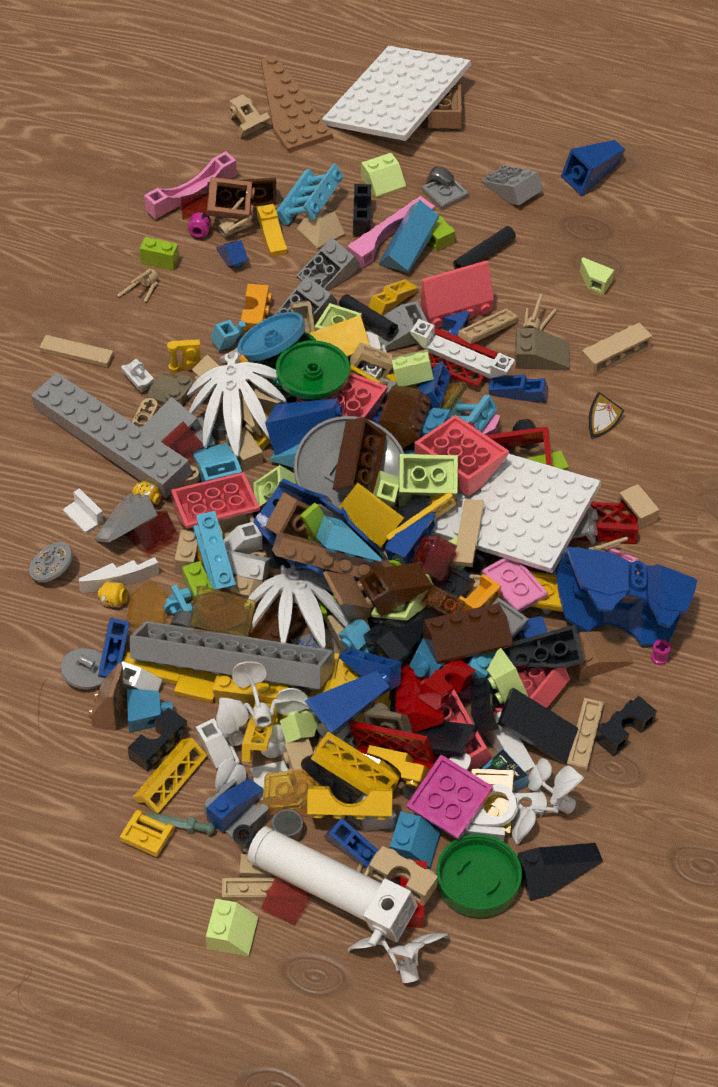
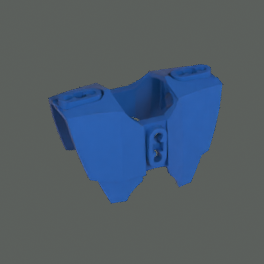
M281 479L279 486L253 521L259 531L274 545L277 534L265 526L276 507L275 503L280 500L283 492L310 506L313 503L321 504L353 528V531L381 559L387 560L382 550L355 525L344 507L340 509L331 503L332 501L328 496L307 490L286 479ZM285 559L298 569L311 570L324 576L323 572L325 571L335 572ZM354 577L356 582L359 581L358 577Z
M574 547L566 548L556 568L557 588L565 620L586 632H591L592 629L605 626V624L623 628V631L632 635L639 642L640 646H653L660 639L666 640L669 643L681 614L685 615L692 601L698 580L659 564L646 566L641 561L630 562L612 552ZM625 596L638 598L631 602L621 601Z

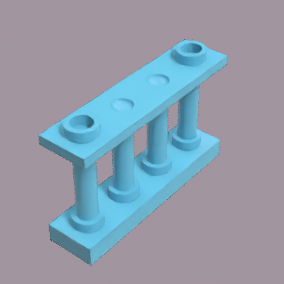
M336 163L323 175L315 176L311 169L303 172L276 210L278 218L283 225H289L296 214L307 212L311 220L316 218L344 177Z
M455 395L445 408L451 411L452 417L456 415L467 423L471 421L480 432L497 411L491 395H484L478 404H463L460 396ZM464 411H472L469 416H461Z
M211 511L196 515L198 525H194L193 530L206 575L214 591L223 588L230 590L231 586L236 584L216 512Z

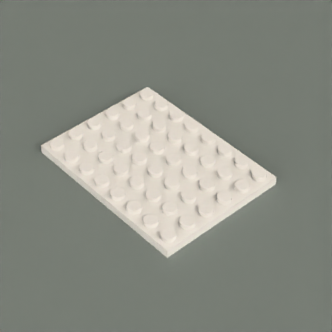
M388 46L322 120L327 126L406 141L471 67V60Z
M509 454L486 483L470 496L457 488V494H452L457 505L437 518L438 525L431 535L445 540H452L455 536L458 537L465 499L484 500L476 549L553 573L597 494L601 481Z

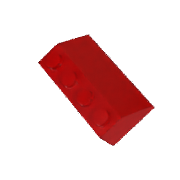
M409 663L401 665V683L396 687V712L408 716L413 730L412 733L442 724L443 706L436 710L418 698L420 692L419 685L426 677L416 676Z

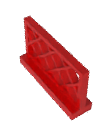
M435 328V335L489 358L495 359L497 356V352L475 343L469 344L458 336ZM429 353L432 369L436 367V363L445 361L446 368L451 374L450 378L478 389L485 376L474 371L466 372L464 367L457 364L450 365L448 360L441 357L434 359L433 355ZM461 368L463 373L457 374L454 373L452 370ZM476 374L478 376L477 381L469 379L468 377Z
M592 502L590 504L593 509H596L597 514L603 517L600 520H596L598 530L596 535L597 542H611L628 537L627 541L621 543L636 544L638 536L637 516L627 504ZM610 509L613 512L607 514L603 510ZM622 511H632V513L626 515ZM616 515H618V516H620L622 519L619 520V521H617V520L614 519L613 517L616 516ZM582 536V537H578V538L571 539V540L589 541V539L587 538V536Z
M351 721L349 725L359 748L358 751L369 755L367 753L369 745L404 752L413 758L412 763L424 765L429 770H431L439 758V755L433 753L428 736Z

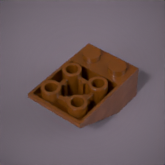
M418 562L376 568L359 578L381 617L433 587Z

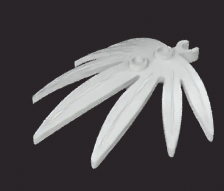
M235 352L233 359H230L229 355L225 354V360L228 365L215 367L201 375L191 386L187 396L190 398L200 390L189 410L191 414H194L215 388L209 400L203 424V447L206 449L223 394L225 427L233 452L239 458L242 427L240 397L242 394L252 416L269 438L265 425L267 418L256 394L247 381H250L283 403H287V401L275 386L261 377L277 380L275 369L258 363H239L240 357Z
M292 564L291 568H285L284 565H281V574L268 579L257 587L244 604L246 611L262 598L253 617L252 627L254 628L280 591L283 590L278 613L280 641L283 643L287 642L294 602L298 604L321 649H325L324 622L314 594L345 627L350 624L339 603L326 591L328 590L333 593L325 576L311 570L297 571L296 567Z

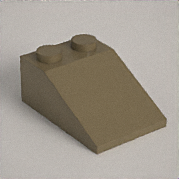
M517 327L515 338L516 369L569 370V341L536 328Z

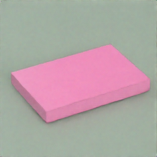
M503 558L482 570L481 574H485L501 585L500 595L502 599L519 612L548 597V592L524 564Z

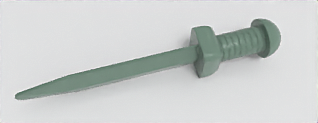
M144 813V815L164 824L170 823L177 828L187 829L189 834L197 830L211 835L215 831L213 823L196 822V818L192 816L188 820L156 813Z

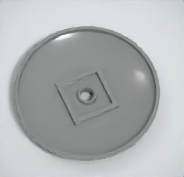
M342 416L319 423L303 437L296 451L294 459L296 484L307 490L328 496L332 501L331 503L337 507L346 498L332 489L346 420L360 417ZM370 421L386 433L380 471L398 477V458L400 454H404V451L389 431L381 425ZM397 491L395 503L392 505L391 508H393V507L396 505V503L399 501V499H400V497H401V496H398V491ZM319 504L323 513L333 518L340 519L338 516H336L328 509L323 507L321 504Z

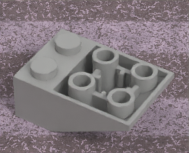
M508 165L499 167V170L488 174L486 178L481 180L486 187L507 203L515 205L522 204L543 190L537 171Z
M331 237L296 276L302 281L308 276L329 291L350 278L361 264L349 251Z
M306 276L274 315L291 312L290 303L310 301L313 321L316 324L329 303L336 305L338 301L330 292Z
M418 301L402 304L383 315L398 325L399 329L395 337L387 338L368 325L367 329L369 332L380 337L387 351L418 343L410 334V331L418 319L428 321Z

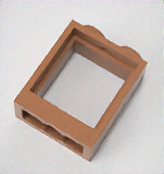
M211 177L206 215L242 220L252 215L253 205L250 204V199L254 198V188H251L252 182ZM217 186L246 189L245 209L215 207Z

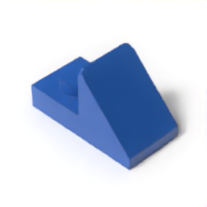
M466 310L444 317L443 329L449 331L450 334L458 336L459 330L467 327L469 324L470 311Z

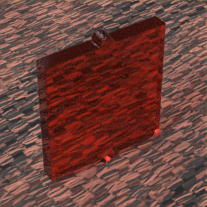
M209 190L181 197L180 210L182 211L183 220L191 218L197 212L207 213Z
M184 421L160 441L186 459L203 445L195 435V431H191Z
M276 877L270 890L266 891L267 896L260 909L295 925L300 913L304 911L303 906L310 893Z

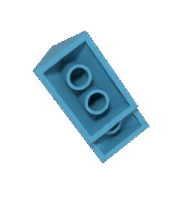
M421 200L413 204L408 209L385 250L379 265L409 273L432 237V228L439 219V215Z

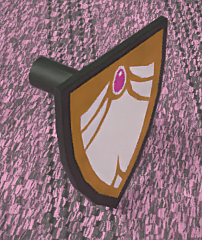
M600 392L595 396L589 412L591 438L601 436L610 431L624 412V409Z

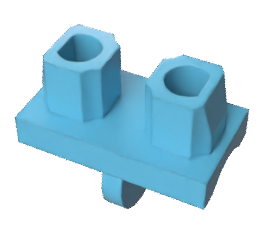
M177 585L171 586L173 593L170 598L165 600L166 604L163 607L165 613L172 614L173 616L181 610L193 613L191 603H186V601L191 600L190 590L188 588L179 589Z

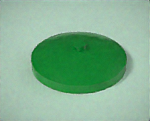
M311 340L291 345L280 354L276 362V377L280 386L289 394L303 399L315 400L330 397L344 388L350 376V364L345 353L333 344L323 341Z

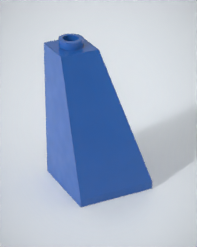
M616 140L573 148L570 150L561 177L583 196L620 163L625 149Z
M338 398L276 404L265 422L274 454L279 455L300 444L303 437L319 423L331 418L342 417L343 407L340 405Z
M374 671L305 700V703L326 728L336 736L351 721L360 716L366 708H369L391 689L388 685L391 681L384 673L379 674L377 671Z

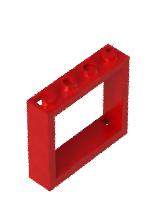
M548 426L486 435L504 448L544 442L546 465L553 466Z

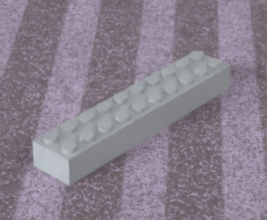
M57 372L31 395L37 411L140 481H148L157 486L160 494L165 498L171 494L172 489L178 488L192 474L189 460Z
M145 621L130 636V658L137 659L140 662H156L158 665L168 664L174 665L177 668L186 667L192 668L195 671L205 670L211 671L214 674L223 673L232 676V671L238 663L253 661L262 664L266 668L267 675L264 680L274 684L284 683L292 687H308L311 690L321 689L333 673V650Z

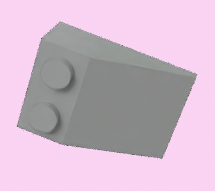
M130 493L124 496L123 501L117 504L96 535L95 540L98 542H111L157 516L149 496L140 495V493L135 495Z

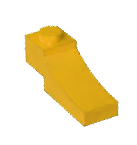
M274 204L257 207V218L270 257L287 254V247Z
M406 279L386 285L383 292L372 296L368 307L381 315H385L406 298L416 294L418 287Z
M369 745L367 753L397 768L401 772V778L410 787L418 788L430 771L424 765L412 763L413 758L408 753Z

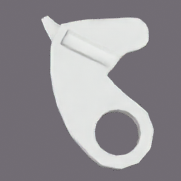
M466 752L463 758L452 756L449 759L466 770L469 769L472 761ZM501 784L492 785L494 789L489 797L497 794L506 797L509 801L508 810L501 816H490L485 812L484 803L470 824L494 827L505 826L514 819L518 811L516 796L506 786Z

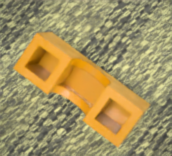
M247 285L245 295L246 309H243L241 321H244L246 325L242 334H245L253 326L265 320L266 316H269L270 306H268V303H271L272 293H269V285Z

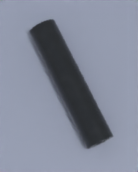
M510 226L504 227L454 260V268L459 269L481 262L516 238L514 230Z
M348 294L341 297L339 301L340 307L362 313L363 323L387 338L396 336L399 329L396 323Z

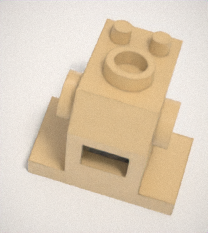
M242 94L229 101L230 120L237 116L242 123L237 131L239 138L267 126L270 116L267 112L259 115L250 98ZM245 110H247L250 114L245 115Z

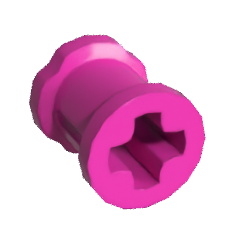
M660 639L653 644L651 660L654 664L664 665L669 659L668 653L671 650L670 643Z

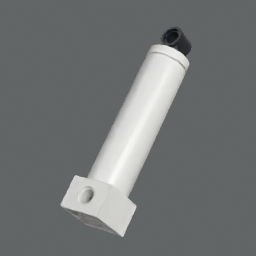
M245 824L237 826L233 831V839L239 849L248 852L247 859L249 863L366 921L369 928L374 931L368 941L372 946L377 945L381 936L397 943L418 907L410 890L385 878L380 883L267 826L259 830L258 833H255L249 825ZM249 835L247 840L241 841L244 836Z

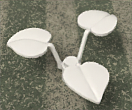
M253 661L241 662L234 667L232 671L234 683L239 687H247L250 684L252 686L256 705L254 709L248 703L243 705L248 711V719L252 715L258 727H267L271 724V715H274V707L277 712L284 715L293 711L310 709L305 703L308 696L296 688H286L279 691L277 694L278 699L273 700L269 709L268 705L259 702L255 683L262 682L266 678V668L262 664Z
M223 697L219 698L216 723L218 729L223 732L235 761L227 758L220 764L215 780L217 793L225 783H229L232 779L236 780L237 785L246 779V769L239 764L240 760L233 746H238L243 742L245 735L239 731V727L246 724L248 711L237 700ZM274 725L267 751H261L265 757L276 758L285 752L286 742L281 725Z
M541 758L533 767L528 776V788L532 791H537L542 785L553 793L550 800L553 807L530 806L529 809L526 807L520 808L511 823V834L516 844L519 845L533 827L536 820L534 810L553 811L555 813H558L560 810L566 814H570L574 810L576 801L567 796V794L584 777L573 767L565 766L559 771L555 778L553 789L545 782L552 772L550 762Z
M448 933L425 934L413 939L412 943L396 946L391 949L385 941L386 937L381 936L377 944L385 947L396 966V971L400 970L402 983H410L419 980L417 970L419 965L418 950L425 944L434 942L442 937L448 939L449 936ZM370 937L353 944L348 948V953L353 949L371 947L372 945L368 943ZM394 954L404 956V959L400 960V964Z

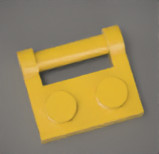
M200 339L168 342L167 350L170 355L169 371L171 373H177L179 370H192L201 361ZM177 350H182L183 361L177 362Z
M136 810L121 833L120 841L158 857L169 837L173 835L175 826L170 823L164 824L144 815V812ZM141 822L159 831H162V834L155 832L149 828H146L142 825H139L138 823Z

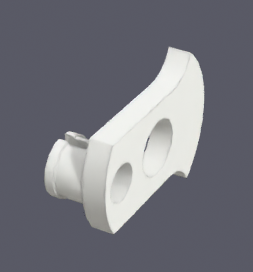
M540 789L533 793H514L517 799L518 810L523 807L520 802L524 799L529 800L532 803L531 806H547L546 797ZM534 810L535 814L540 818L545 813V811Z

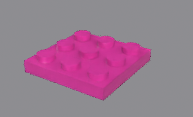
M440 755L406 807L457 840H460L494 788L481 778Z

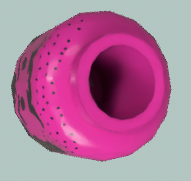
M201 212L194 213L188 223L189 233L196 238L207 236L211 228L210 217Z

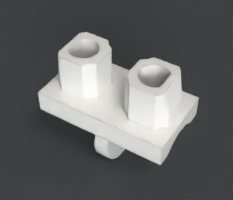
M137 359L128 365L121 366V370L137 387L140 393L148 390L149 385L154 383V378L145 369L144 364Z

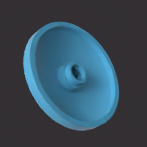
M285 312L271 316L253 326L243 335L237 346L240 355H244L248 361H259L275 356L289 348L302 336L306 323L302 315L297 312Z

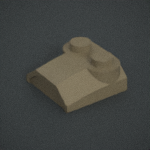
M160 374L151 385L147 398H153L157 401V404L163 406L172 397L184 406L189 399L187 393L194 384L193 380L188 375Z
M373 703L371 708H366L363 712L367 724L413 732L408 716L390 711L384 703Z

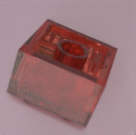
M156 511L157 516L125 533L137 549L149 551L156 547V543L171 539L172 534L177 532L167 511Z
M438 535L423 536L411 563L418 562L425 574H429L432 581H442L448 574L447 568L449 563L456 556L455 550L457 545Z

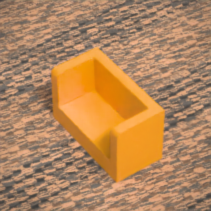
M482 574L479 586L466 599L462 596L458 598L457 609L465 611L491 605L498 597L500 598L501 585L485 574Z

